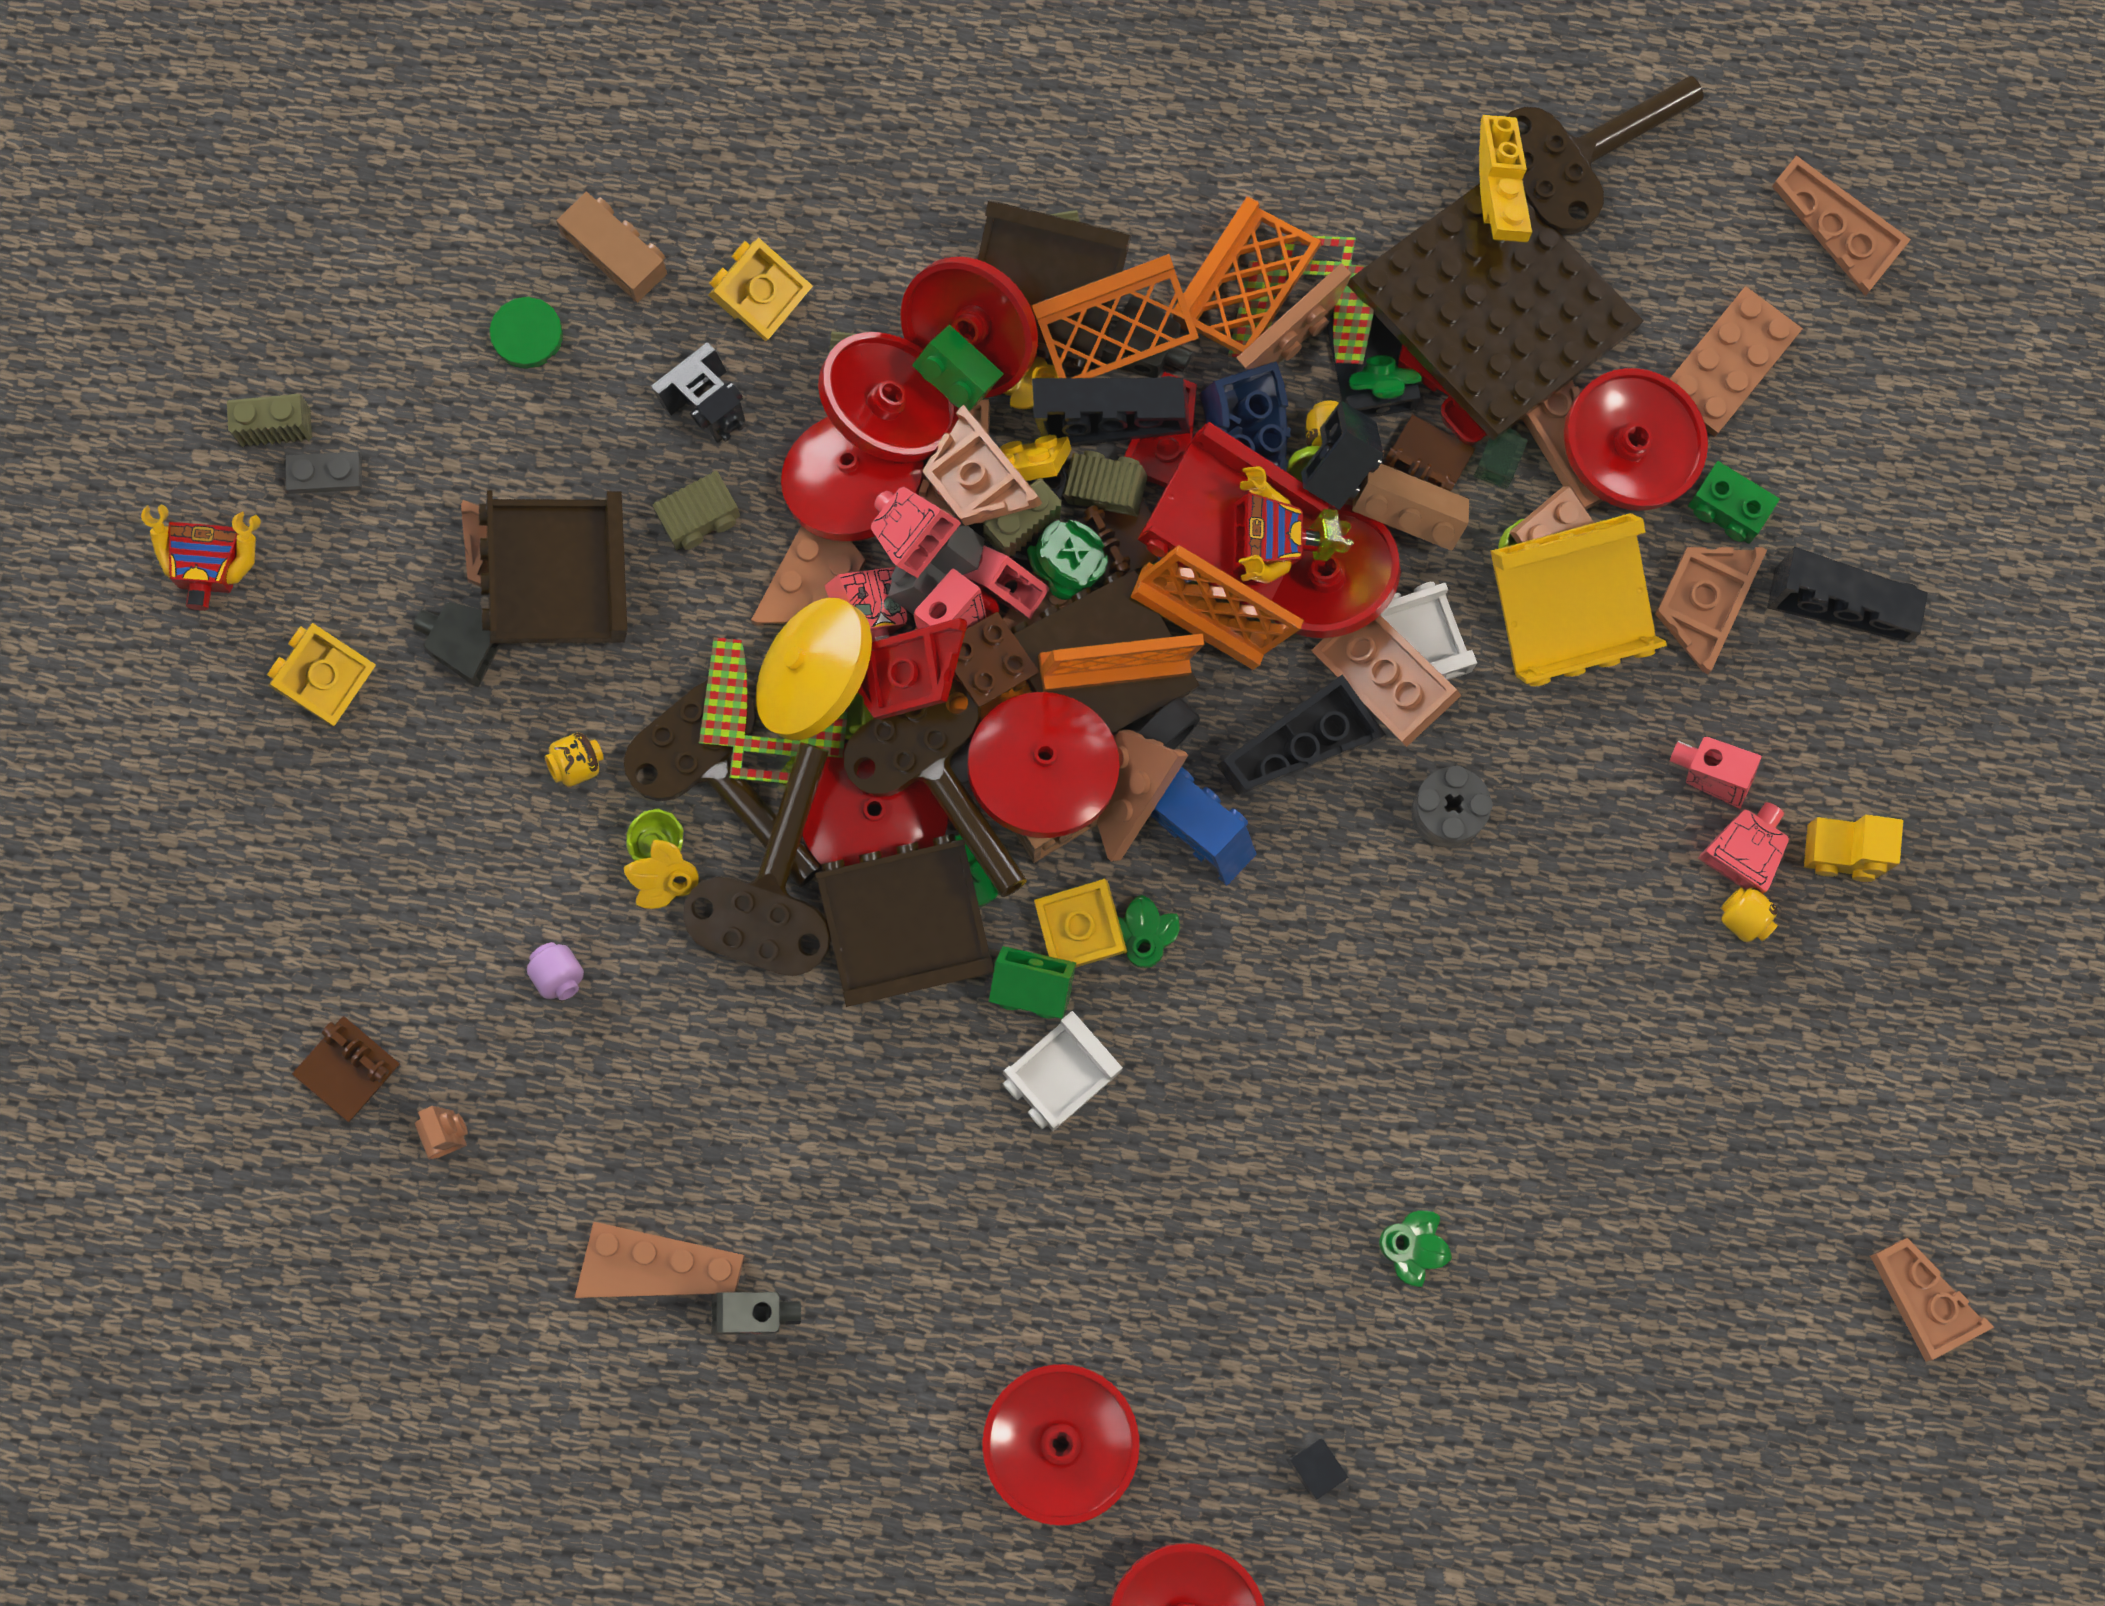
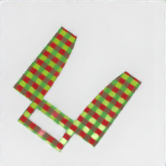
M1313 236L1321 240V246L1344 247L1341 262L1311 260L1302 275L1327 276L1342 263L1351 272V277H1353L1366 267L1351 265L1356 238ZM1299 241L1285 244L1288 258L1293 257L1295 245L1305 244ZM1249 261L1248 268L1259 266L1258 261ZM1263 261L1264 264L1273 263V262ZM1297 265L1291 266L1292 272ZM1286 268L1266 272L1270 287L1286 282ZM1261 274L1245 278V293L1265 288ZM1347 285L1334 308L1333 338L1335 362L1363 364L1374 310L1363 303ZM1274 294V295H1273V299H1274V300H1275V298L1277 297L1278 294ZM1268 296L1248 301L1252 315L1267 312L1270 307ZM1243 302L1239 305L1236 319L1247 317ZM1260 322L1254 323L1255 329ZM1245 325L1234 328L1232 339L1246 345L1252 335L1250 326ZM1229 350L1228 357L1239 356V354Z
M714 637L699 743L733 747L729 778L787 784L790 773L742 768L744 751L796 756L800 742L828 750V756L843 758L849 706L828 728L804 740L798 741L745 735L747 672L742 640Z

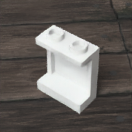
M1427 582L1416 587L1414 593L1402 597L1400 593H1395L1392 601L1381 616L1447 680L1472 672L1477 661L1473 651H1467L1446 597L1448 591L1446 583L1435 585L1434 582Z
M1071 1011L1055 1029L1011 1067L1008 1066L1003 1071V1075L1007 1080L1002 1084L1017 1101L1021 1097L1027 1101L1032 1107L1028 1114L1041 1129L1048 1126L1054 1131L1119 1075L1123 1067L1078 1016Z

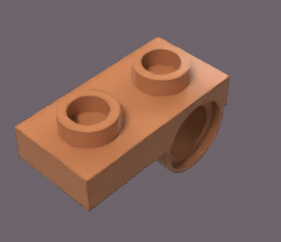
M430 1106L418 1112L420 1119L415 1122V1126L429 1160L442 1157L467 1146L464 1136L468 1134V1131L459 1113L455 1114L453 1110Z

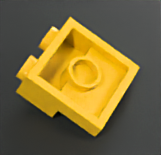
M758 237L751 245L744 241L731 256L736 261L729 271L722 267L709 282L713 290L708 296L734 319H741L764 341H767L813 286Z
M314 623L310 624L307 630L300 626L288 643V645L294 648L286 660L279 656L267 673L272 678L268 686L298 706L304 707L331 726H335L376 664Z

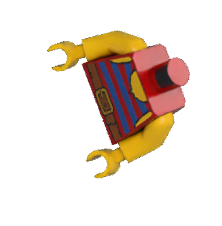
M1262 467L1243 468L1248 481H1242L1240 489L1244 491L1249 490L1251 493H1247L1234 503L1233 571H1246V574L1241 575L1243 582L1252 579L1268 584L1287 574L1291 566L1301 560L1302 551L1316 552L1320 544V533L1318 530L1303 528V511L1299 507L1291 505L1288 499L1266 482V473Z
M164 505L158 506L160 519H155L151 516L149 506H146L141 513V518L145 525L153 527L150 530L153 549L165 576L170 578L178 588L188 590L186 607L190 609L208 610L211 592L230 593L233 585L239 583L255 564L256 537L252 532L257 530L261 524V520L257 515L250 517L249 527L243 522L244 512H240L233 517L232 527L170 521L167 527L163 524L168 517V509Z

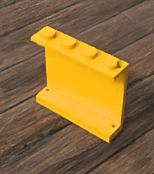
M1630 513L1491 550L1514 671L1518 679L1530 686H1540L1549 683L1551 677L1562 674L1566 677L1578 676L1586 672L1585 668L1599 665V667L1615 666L1621 662V658L1632 655L1635 658L1648 657L1655 654V649L1667 646L1665 640L1655 635L1637 535L1646 533L1643 518Z

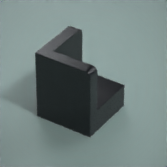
M1323 1439L1316 1440L1298 1454L1286 1459L1314 1500L1319 1499L1349 1478Z

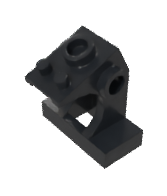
M708 342L651 385L662 407L670 415L674 414L685 404L690 405L694 409L690 412L693 420L702 430L708 427L717 443L722 439L724 442L728 441L731 438L730 433L736 428L740 431L745 427V417L740 402L743 400V396L732 382L725 385L719 379L727 371L716 350ZM708 386H711L709 390L703 393L700 397H697V395L701 393L704 389H706Z

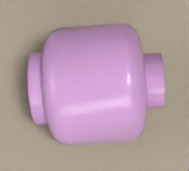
M550 942L540 946L530 955L527 974L544 998L566 1000L578 992V984L583 979L584 970L569 947Z

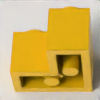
M1864 815L1856 822L1817 817L1807 825L1804 867L1815 869V874L1820 876L1833 877L1838 876V872L1852 874V879L1856 881H1875V878L1886 874V872L1900 864L1903 820L1873 815Z

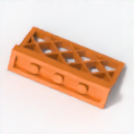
M1247 196L1183 293L1196 331L1240 355L1267 330L1321 246V240L1260 209L1259 202ZM1263 222L1275 229L1277 238L1258 242L1255 232ZM1250 239H1252L1253 244L1247 245ZM1299 241L1308 246L1304 255L1288 258L1285 244ZM1280 245L1283 260L1264 264L1260 250ZM1255 252L1259 266L1239 271L1237 264L1239 256ZM1297 265L1292 272L1291 266ZM1232 267H1233V268H1234V272L1229 273L1230 270H1231ZM1286 268L1289 277L1286 283L1270 287L1266 272ZM1261 274L1265 288L1245 293L1242 278ZM1237 280L1241 294L1221 299L1218 290L1221 284ZM1274 294H1278L1277 297H1276L1275 300H1274V299H1273V295H1274ZM1215 295L1216 300L1211 301V299ZM1268 296L1270 303L1268 311L1252 315L1248 301ZM1177 302L1173 309L1182 313L1180 305ZM1243 302L1247 317L1227 321L1223 307ZM1219 309L1222 323L1207 326L1198 321L1204 311ZM1173 314V319L1181 325L1180 328L1187 331L1185 319ZM1260 322L1255 329L1254 323ZM1249 325L1252 335L1246 345H1243L1231 338L1229 329Z
M1170 254L1032 305L1058 378H1066L1062 364L1068 351L1087 360L1082 373L1072 378H1094L1199 339ZM1168 279L1171 280L1175 292L1169 307L1149 298L1155 284ZM1149 287L1146 296L1136 292ZM1131 294L1143 300L1135 320L1115 311L1121 297ZM1115 300L1111 309L1101 305ZM1176 300H1178L1182 313L1173 309ZM1147 302L1167 311L1158 331L1138 322ZM1098 307L1109 313L1101 332L1081 324L1088 309ZM1081 312L1077 322L1068 318ZM1170 313L1185 319L1190 334L1174 339L1161 332ZM1113 315L1132 323L1124 344L1104 335ZM1062 319L1075 325L1066 345L1052 339L1048 324ZM1136 326L1156 335L1150 349L1140 352L1128 346ZM1079 328L1098 336L1090 356L1070 348ZM1159 337L1168 340V342L1156 346ZM1102 338L1122 347L1115 362L1105 364L1094 359ZM1055 345L1064 349L1060 359ZM1125 349L1135 353L1134 355L1121 359L1125 352ZM1091 362L1101 366L1088 371Z
M1180 545L1175 547L1155 565L1150 562L1142 568L1131 594V598L1193 635L1203 634L1205 642L1252 670L1260 666L1264 654L1299 631L1304 621ZM1180 561L1190 568L1178 567L1176 562ZM1184 579L1197 581L1198 585L1187 584ZM1208 582L1216 583L1221 587L1210 586ZM1215 598L1227 599L1229 603L1216 602ZM1239 601H1246L1253 606L1241 605ZM1246 617L1259 618L1260 622L1249 621ZM1270 620H1278L1283 624L1271 623Z
M1203 634L1041 652L1038 655L1043 692L1189 676L1192 673L1190 659L1204 646Z

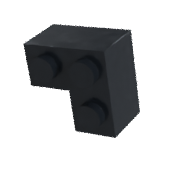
M1342 400L1320 427L1322 445L1301 471L1304 489L1339 510L1347 500L1352 501L1357 496L1362 485L1361 482L1369 472L1374 473L1379 468L1384 454L1377 422Z

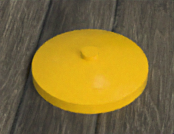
M825 598L815 601L800 610L781 629L763 660L756 686L757 711L766 728L788 740H804L824 731L846 710L863 682L871 656V629L866 616L861 610L845 600Z

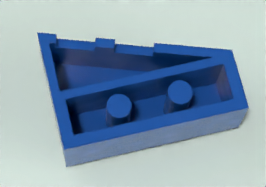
M1181 766L1150 816L1174 838L1178 836L1195 850L1193 855L1200 862L1206 859L1214 865L1220 875L1218 879L1227 886L1257 855L1246 827L1248 821L1236 809L1232 808L1228 811L1220 804V798L1208 787L1200 789L1195 785L1192 775Z

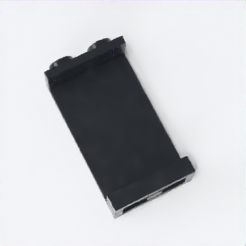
M1333 311L1331 317L1327 319L1329 323L1326 329L1342 401L1369 418L1416 410L1421 398L1418 384H1404L1405 391L1403 395L1393 399L1379 398L1372 393V389L1354 390L1349 386L1351 375L1363 371V367L1366 366V360L1369 357L1376 355L1393 357L1395 365L1398 367L1402 343L1373 313L1363 364L1336 363L1333 338Z

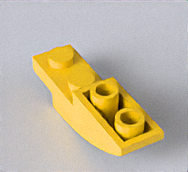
M1483 115L1480 125L1479 175L1484 223L1491 224L1494 240L1528 242L1532 234V228L1522 181L1527 168L1517 118Z

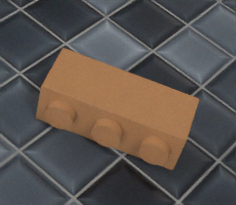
M586 191L556 220L560 233L638 303L667 275L664 264L665 256L654 244L649 243L646 245L638 238L640 234L631 223L626 220L621 223L613 216V209L604 199L599 197L596 200Z
M1380 464L1374 473L1369 472L1361 482L1362 485L1359 493L1353 499L1352 511L1451 551L1454 549L1469 521L1468 498L1384 464Z

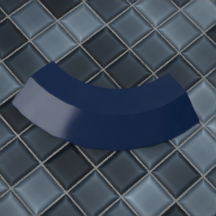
M1277 361L1216 380L1199 394L1206 424L1211 422L1286 471L1288 459H1286L1287 439L1290 438L1291 428H1287L1286 408L1289 405ZM1184 579L1185 583H1189V582H1191V581H1194V580H1185V579Z

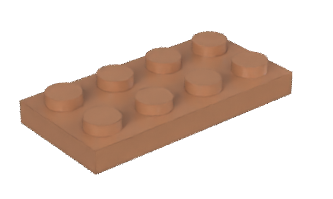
M1745 286L1671 376L1670 380L1678 384L1692 398L1701 412L1707 432L1716 437L1803 328Z
M1381 615L1367 626L1353 633L1339 637L1324 638L1311 650L1337 678L1343 674L1364 705L1406 747L1461 696L1459 691Z

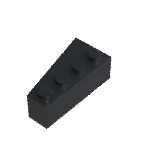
M1172 376L1160 378H1032L1034 420L1042 437L1046 435H1055L1056 438L1068 437L1070 445L1077 446L1190 433L1188 393L1183 378Z
M1794 547L1775 568L1767 608L1910 643L1921 633L1928 592L1917 589L1913 584L1899 583Z
M1342 674L1217 764V767L1235 792L1240 795L1375 742L1386 734Z

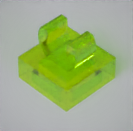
M1323 509L1309 528L1318 530L1320 533L1318 550L1313 552L1315 560L1328 561L1335 551L1345 553L1354 544L1353 540L1341 537V535L1347 534L1351 524L1346 521H1339L1338 510Z

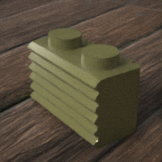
M301 394L227 401L228 431L242 447L246 444L251 447L253 443L258 446L260 443L266 445L268 442L273 445L275 441L279 444L282 441L288 443L290 440L295 442L297 439L300 442L304 439L309 442L312 438L311 410Z
M1084 451V454L1081 455L1073 453L1062 496L1071 505L1088 508L1097 505L1099 510L1103 509L1104 511L1138 516L1144 488L1146 487L1147 474L1143 466L1140 465V462L1133 458L1119 457L1118 460L1113 461L1105 459L1103 454L1095 451Z
M713 471L704 478L694 481L685 488H681L679 491L653 504L654 511L676 550L682 547L685 550H689L703 542V536L714 530L718 533L724 532L736 524L735 519L741 517L739 509L718 471Z
M1041 478L1030 485L1042 501L1040 506L986 520L983 523V535L996 551L1008 557L1015 556L1016 551H1021V546L1026 547L1027 542H1032V537L1038 538V533H1042L1044 528L1054 522L1055 519L1060 520L1061 500Z

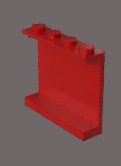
M1208 422L1195 433L1137 540L1145 544L1150 553L1162 558L1180 545L1269 600H1272L1285 575L1268 584H1264L1252 579L1243 582L1241 575L1246 574V571H1233L1234 503L1247 493H1251L1249 490L1244 491L1240 489V483L1248 481L1243 468L1262 467L1266 473V482L1288 499L1291 505L1299 507L1303 511V528L1309 529L1312 522L1326 512L1329 503L1304 489L1301 481L1211 422ZM1180 561L1176 562L1178 567L1190 568ZM1208 582L1210 586L1221 587L1216 583ZM1239 601L1241 605L1253 606L1246 601Z

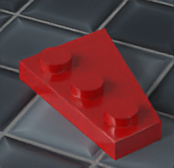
M1163 372L1161 376H1172L1175 378H1180L1167 372ZM1185 379L1183 380L1188 393L1190 433L1132 439L1124 457L1133 458L1140 462V465L1143 466L1147 474V481L1165 488L1193 439L1197 384Z

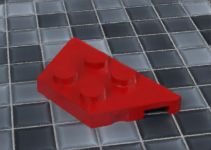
M956 618L872 642L868 669L857 693L863 697L864 705L873 718L881 720L947 702L967 628V621L965 619Z

